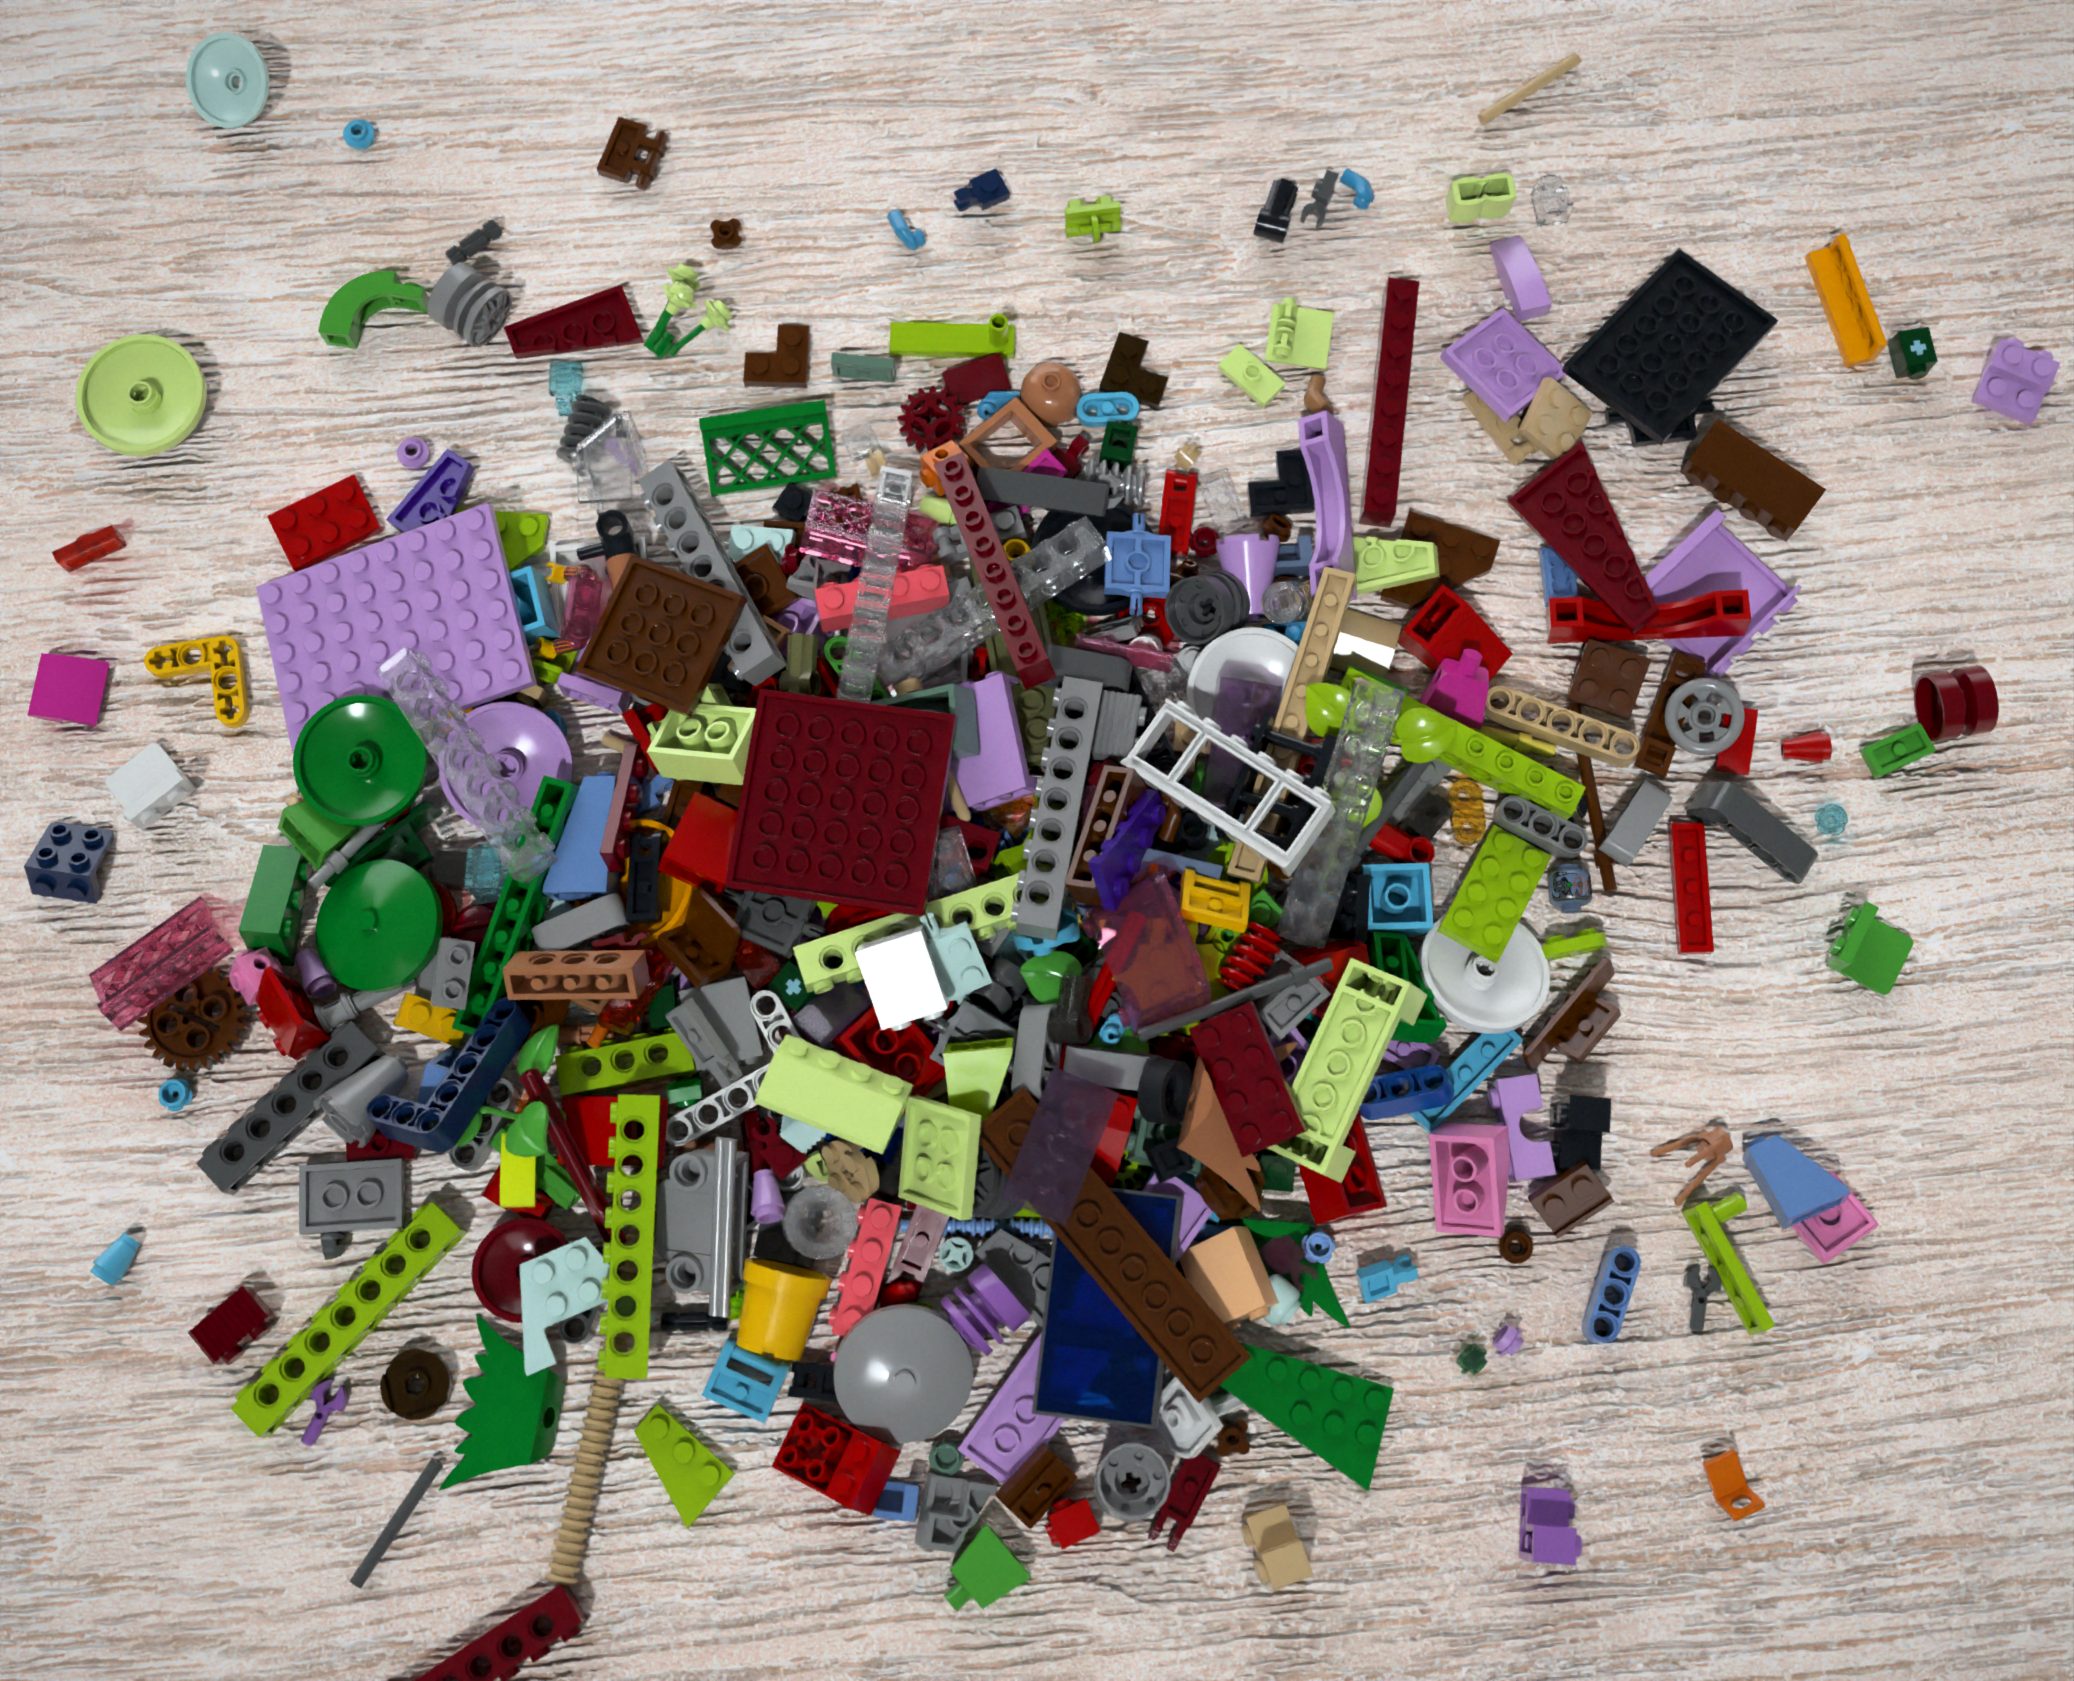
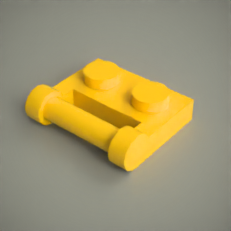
M1185 868L1180 883L1181 895L1178 918L1244 933L1248 925L1251 884L1241 881L1239 884L1206 877L1195 874V870Z

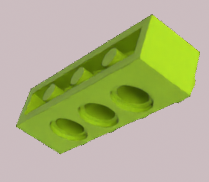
M673 1027L664 1029L663 1035L650 1037L649 1033L630 1036V1041L617 1044V1040L602 1041L598 1049L584 1050L583 1046L566 1048L563 1050L564 1054L555 1056L561 1096H590L671 1080L676 1077L699 1074L693 1056ZM660 1047L667 1048L668 1056L666 1060L661 1063H654L652 1061L653 1052ZM625 1054H633L635 1057L633 1066L627 1070L620 1069L619 1061L621 1057ZM599 1060L601 1062L600 1072L595 1076H587V1065L591 1061Z

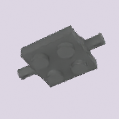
M729 888L723 890L728 895L722 893L721 900L737 906L735 920L741 929L740 938L791 959L794 952L793 947L797 946L799 940L804 935L814 939L822 938V935L826 936V928L810 923L811 915L818 903L817 901L745 891L742 894Z
M966 998L963 999L956 1012L947 1020L942 1017L928 1021L923 1020V1023L939 1031L938 1042L930 1053L929 1058L944 1066L943 1052L946 1044L1014 1038V1048L1016 1046L1017 1028ZM1013 1054L1007 1072L1013 1074L1014 1066Z

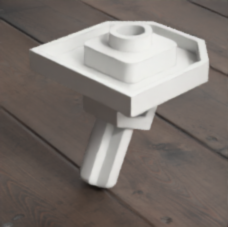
M1175 1376L1161 1392L1156 1430L1170 1454L1188 1459L1195 1458L1223 1428L1218 1417L1240 1408L1242 1402L1229 1392L1224 1391L1210 1398L1207 1396L1198 1404Z

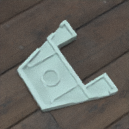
M586 1237L520 1264L524 1367L526 1376L557 1363L544 1331L546 1327L608 1301V1299H601L602 1278H609L610 1264L603 1263V1256ZM630 1296L620 1297L616 1302L618 1314L623 1317L634 1314L636 1311L635 1300ZM650 1312V1323H651V1322L655 1321V1318H654L653 1314Z

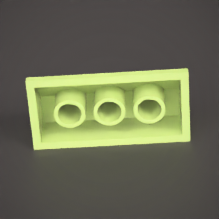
M786 1034L773 1055L754 1103L883 1155L904 1115L913 1084L905 1082L899 1077L890 1076L870 1068L864 1063H858L840 1056L834 1051L825 1050L810 1044L801 1038Z

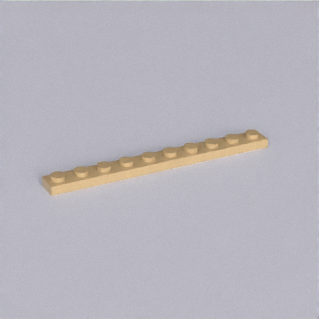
M1324 566L1276 716L1273 731L1306 741L1310 729L1305 713L1306 687L1308 684L1325 682L1357 581L1355 573ZM1268 743L1265 754L1276 761V766L1296 772L1301 753ZM1258 774L1253 793L1265 796L1275 781ZM1285 788L1277 801L1286 803L1290 791ZM1248 805L1243 824H1246L1256 807ZM1268 812L1257 829L1276 835L1282 816ZM1239 841L1235 845L1227 874L1235 878L1261 884L1268 859L1266 861L1262 860L1251 848Z

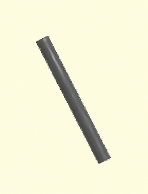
M431 1458L350 1579L353 1585L362 1588L443 1467L442 1463Z

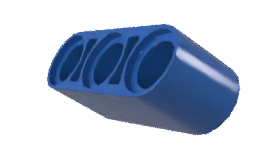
M1437 1064L1374 1076L1359 1108V1112L1365 1119L1378 1120L1442 1107L1452 1101L1454 1088L1447 1071ZM1435 1083H1442L1438 1088H1430ZM1409 1090L1406 1094L1397 1096L1400 1091ZM1376 1096L1373 1101L1364 1102L1367 1098Z

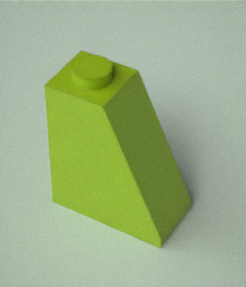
M1014 1038L945 1045L943 1058L950 1106L981 1115V1123L993 1113L1013 1054Z

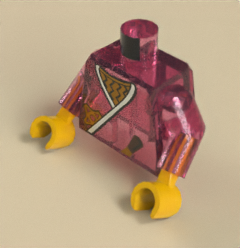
M547 563L546 566L552 568V574L550 577L544 578L546 581L561 585L566 582L568 583L560 638L552 642L539 637L535 644L540 645L541 648L538 652H534V655L547 661H552L557 654L561 655L582 650L588 645L597 626L603 582L597 580V574L591 567Z

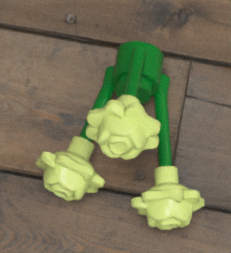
M682 263L678 264L675 269L670 267L667 269V274L671 276L674 284H664L662 286L668 302L654 329L643 343L645 347L661 359H664L667 354L674 358L679 349L705 329L708 331L713 326L729 331L728 322L733 317L730 314L729 308L721 300L711 302L706 299L704 301L707 307L706 316L700 320L701 324L677 343H672L676 337L665 329L672 316L677 315L680 308L696 309L697 305L693 299V290H700V284L697 281L698 273L693 268Z

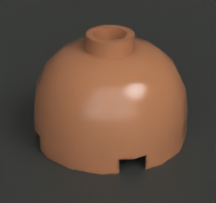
M1053 362L1039 364L1031 369L1024 377L1019 393L1020 401L1047 428L1057 427V424H1062L1066 421L1068 423L1076 416V406L1082 397L1080 382L1074 372L1063 364Z

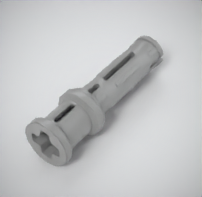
M415 978L406 985L387 992L372 993L360 990L352 994L344 992L340 994L339 999L323 1007L320 1005L315 1006L314 1012L323 1030L328 1034L332 1032L333 1027L349 1019L355 1021L361 1016V1012L416 986L417 980Z

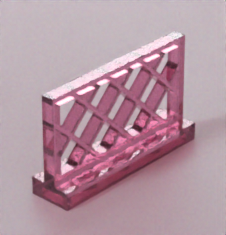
M814 488L799 552L883 574L892 570L913 571L921 565L931 564L934 542L932 532L936 529L937 521ZM817 501L831 504L834 508L825 510ZM850 511L862 512L864 516L856 518ZM841 515L847 522L838 524L832 517ZM881 519L892 520L895 524L887 526ZM872 523L878 530L869 532L863 525ZM913 527L928 530V532L918 535ZM903 531L909 538L901 541L895 533Z
M199 896L89 974L100 1000V1003L97 1004L100 1012L120 1031L127 1028L234 951L231 943L224 937L207 902ZM199 912L195 921L188 922L193 915ZM183 931H189L186 939L179 941ZM171 932L167 941L161 942L162 938ZM155 951H161L158 959L151 961ZM143 952L139 961L132 962L135 956ZM127 971H133L129 980L122 981ZM115 972L114 975H113V977H112V979H111L110 981H108V982H103V981H102L104 978H106L107 976H109L111 973Z

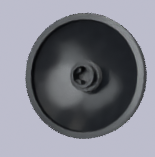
M1118 503L1114 508L1106 509L1105 517L1052 511L1048 513L1036 529L1031 547L1032 571L1043 592L1063 608L1083 615L1105 616L1129 609L1130 597L1104 594L1105 545L1107 531L1126 532L1132 530V516L1136 512ZM1145 521V531L1154 534L1150 526Z

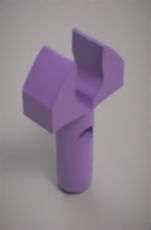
M334 1380L324 1381L314 1387L310 1398L315 1400L317 1409L301 1439L303 1444L307 1446L315 1444L331 1412L336 1410L344 1412L349 1402L346 1386H340L336 1393V1398L328 1402L326 1395Z

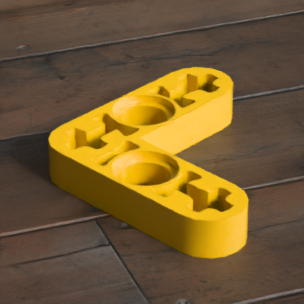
M216 636L157 646L147 652L144 658L145 667L158 678L166 679L211 671L214 708L218 720L229 728H239L247 722L249 718V705L243 651L233 638L229 636ZM226 645L232 649V651L227 652V660L232 666H226L225 658L219 654L224 651V646ZM192 650H200L202 654L200 661L193 665L187 664L186 655ZM163 656L168 662H164L163 668L159 669L155 663L160 662V657ZM173 660H177L179 666ZM229 674L236 675V685L229 690L222 689V679ZM226 698H232L233 706L239 710V712L234 713L233 719L225 715V713L231 711L230 702Z

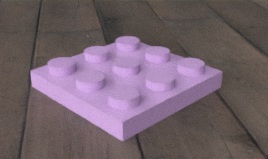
M1501 308L1446 348L1439 357L1505 423L1531 404L1543 378L1552 377L1559 383L1566 376L1562 372L1563 366L1504 308Z

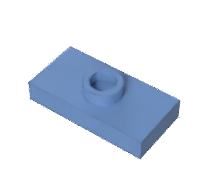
M1541 547L1539 561L1545 607H1548L1549 598L1579 597L1576 575L1550 548Z

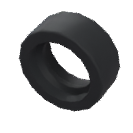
M1157 1057L1151 1060L1144 1068L1139 1081L1137 1096L1140 1114L1146 1121L1175 1126L1183 1121L1193 1079L1191 1069L1186 1062Z

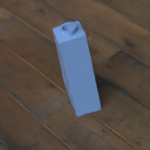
M597 772L596 776L583 777L543 885L542 893L555 901L595 900L605 895L618 893L620 872H610L600 855L617 780L614 773Z

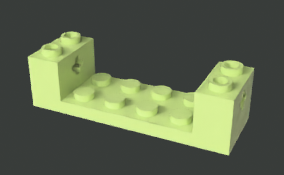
M1350 958L1291 1087L1292 1094L1308 1131L1272 1145L1268 1149L1342 1183L1356 1153L1343 1146L1347 1134L1399 1021L1414 1026L1427 998V994L1408 981Z

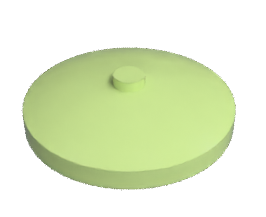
M150 334L123 337L100 349L84 367L76 387V408L83 426L102 446L127 456L155 455L181 443L199 423L207 398V387L203 372L191 354L181 345L168 338Z

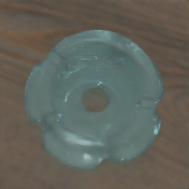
M1828 804L1816 812L1815 820L1818 822L1817 828L1825 835L1830 833L1836 836L1845 830L1848 816L1842 807ZM1828 818H1833L1834 822L1830 823Z

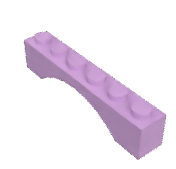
M1327 410L1298 419L1300 449L1311 480L1316 511V542L1313 557L1309 564L1310 587L1313 597H1315L1324 566L1355 573L1343 423ZM1356 584L1350 601L1357 599Z

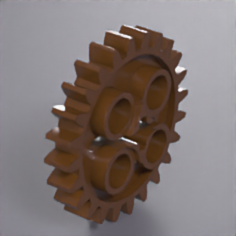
M191 963L189 972L182 966H177V976H173L166 971L164 973L166 979L164 984L158 981L153 982L157 989L156 993L145 992V996L151 1000L150 1004L139 1006L140 1009L147 1012V1016L137 1019V1022L147 1025V1028L140 1031L139 1035L144 1038H150L144 1044V1047L149 1050L156 1049L152 1055L153 1058L157 1060L164 1058L163 1065L171 1068L175 1064L176 1070L184 1072L188 1066L190 1071L198 1073L200 1064L205 1069L212 1070L213 1059L224 1064L223 1053L236 1054L232 1044L234 1042L241 1044L245 1042L238 1034L240 1031H249L250 1028L242 1024V1020L250 1018L251 1014L242 1010L248 1004L244 998H238L242 994L240 991H235L232 987L229 976L225 978V971L218 968L213 973V967L205 964L202 970H200L198 965ZM193 988L194 996L192 1000L184 1003L183 996L185 992ZM218 1003H223L222 1013L218 1017L213 1018L212 1010L214 1006ZM170 1004H176L218 1025L220 1031L214 1032L172 1011L169 1008ZM176 1018V1028L172 1032L167 1033V1023L171 1019ZM205 1032V1043L196 1048V1037Z

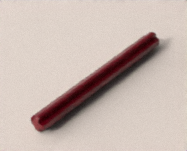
M528 1069L520 1075V1081L531 1102L540 1101L548 1107L549 1122L547 1133L604 1242H611L612 1228H605L606 1207L610 1206L539 1069ZM621 1229L619 1232V1240L623 1244L626 1241V1239Z

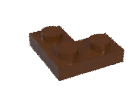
M778 324L776 353L745 352L744 386L807 388L810 343L809 325Z

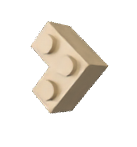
M1280 1503L1243 1516L1245 1525L1240 1526L1246 1546L1253 1545L1257 1559L1252 1561V1565L1259 1582L1262 1584L1266 1583V1586L1275 1590L1314 1576L1302 1540L1297 1538L1286 1504Z

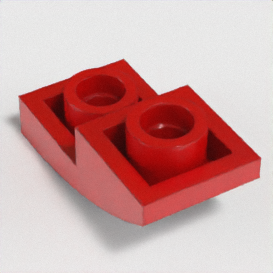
M1744 708L1745 721L1742 732L1729 748L1717 753L1715 771L1749 776L1758 716L1757 709ZM1723 714L1721 727L1728 729L1731 723V715Z

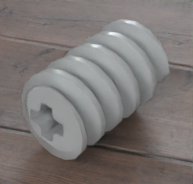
M1090 457L1084 466L1081 480L1099 483L1098 478L1100 475L1111 474L1119 478L1122 484L1119 487H1110L1109 494L1124 493L1126 505H1131L1134 498H1137L1138 507L1141 508L1147 481L1144 467H1140L1137 473L1133 475L1132 466L1129 464L1123 472H1120L1119 462H1115L1111 470H1108L1106 460L1103 459L1099 467H1095L1094 457Z

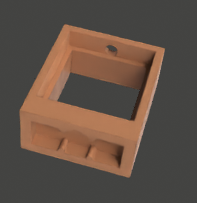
M1015 397L960 441L959 448L969 457L970 468L977 475L979 467L992 468L975 448L1010 420L1036 448L1010 469L1022 472L1046 448L1052 454L1057 449L1058 441L1024 404Z

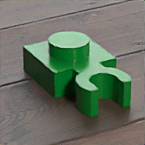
M693 1074L692 1077L681 1079V1077L674 1078V1083H669L666 1089L668 1104L677 1103L679 1107H685L698 1103L697 1099L702 1098L705 1091L703 1080L699 1074Z

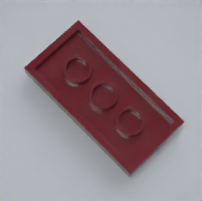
M1254 1001L1189 1028L1242 1158L1308 1131Z

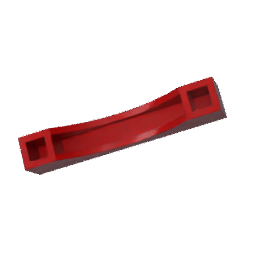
M1748 589L1713 591L1683 601L1656 604L1659 609V615L1634 635L1602 602L1585 597L1549 598L1546 612L1548 644L1587 642L1588 638L1605 642L1745 636L1751 621Z

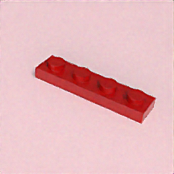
M1671 823L1668 826L1677 954H1711L1714 952L1704 823Z

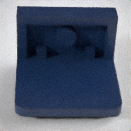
M63 822L50 823L24 865L32 894L97 904L102 894L96 870L114 840L113 831Z

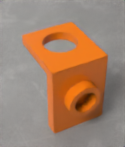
M1734 1449L1703 1463L1715 1501L1734 1521H1738L1766 1507L1764 1501L1747 1485L1737 1452ZM1739 1499L1751 1500V1503L1744 1508L1732 1507V1504Z

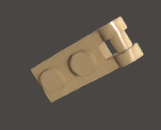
M1474 391L1464 397L1463 403L1514 466L1523 462L1525 456L1529 453L1535 454L1540 450L1518 432L1522 423L1518 415H1515L1505 423ZM1518 438L1522 444L1517 446L1512 441Z

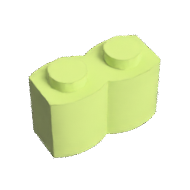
M1496 173L1483 179L1465 177L1454 181L1451 184L1445 201L1449 221L1468 223L1479 217L1498 219L1508 215L1517 195L1513 175Z

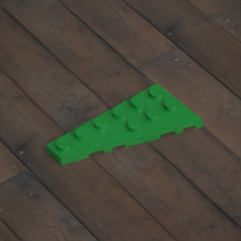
M1240 1342L1251 1355V1358L1220 1384L1219 1387L1225 1389L1244 1405L1260 1414L1307 1450L1319 1456L1331 1467L1354 1481L1359 1487L1369 1491L1394 1388Z

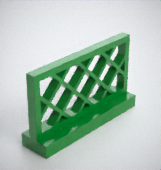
M824 400L699 418L712 497L787 486L789 482L795 485L837 478ZM822 424L823 436L816 445L802 436L809 426ZM801 427V429L798 432L792 429ZM779 430H787L795 436L785 450L771 441ZM770 432L767 437L761 433ZM755 434L763 440L754 454L740 446L746 435ZM731 437H738L736 441L731 439ZM724 439L732 445L722 459L712 453L711 440ZM798 440H801L813 449L803 463L789 454ZM824 442L826 453L820 449ZM767 444L781 453L772 467L758 459V456ZM736 449L750 458L741 472H738L726 463ZM819 453L827 459L829 471L815 473L807 465L814 455ZM785 457L799 466L792 477L784 478L776 472V469ZM713 459L719 463L715 469ZM754 462L768 471L762 481L752 482L744 476ZM723 466L737 476L730 486L717 488L716 475ZM803 470L809 473L806 475H800ZM772 475L778 478L769 480ZM741 479L746 482L745 484L737 485Z

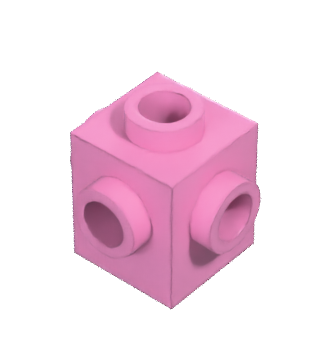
M267 947L256 951L248 949L237 955L229 973L232 987L235 991L241 992L248 1006L256 1004L255 998L264 969L271 966L282 973L280 961L277 957L270 954Z

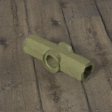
M804 633L788 635L786 670H783L780 675V691L812 696L820 695L821 678L816 670L817 636Z

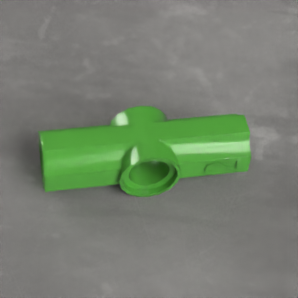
M510 1122L499 1130L490 1144L500 1154L502 1133H507L512 1125ZM549 1151L547 1154L537 1156L536 1188H541L561 1207L569 1210L580 1200L581 1196L568 1171L557 1164V1158Z

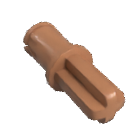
M578 1021L574 1025L561 1026L557 1046L578 1045L584 1047L597 1023L584 1024L583 1021ZM613 1023L603 1041L615 1040L616 1029Z

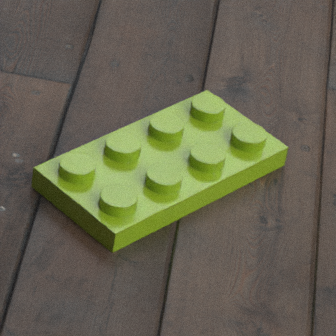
M1493 825L1437 931L1488 960L1497 963L1552 856Z

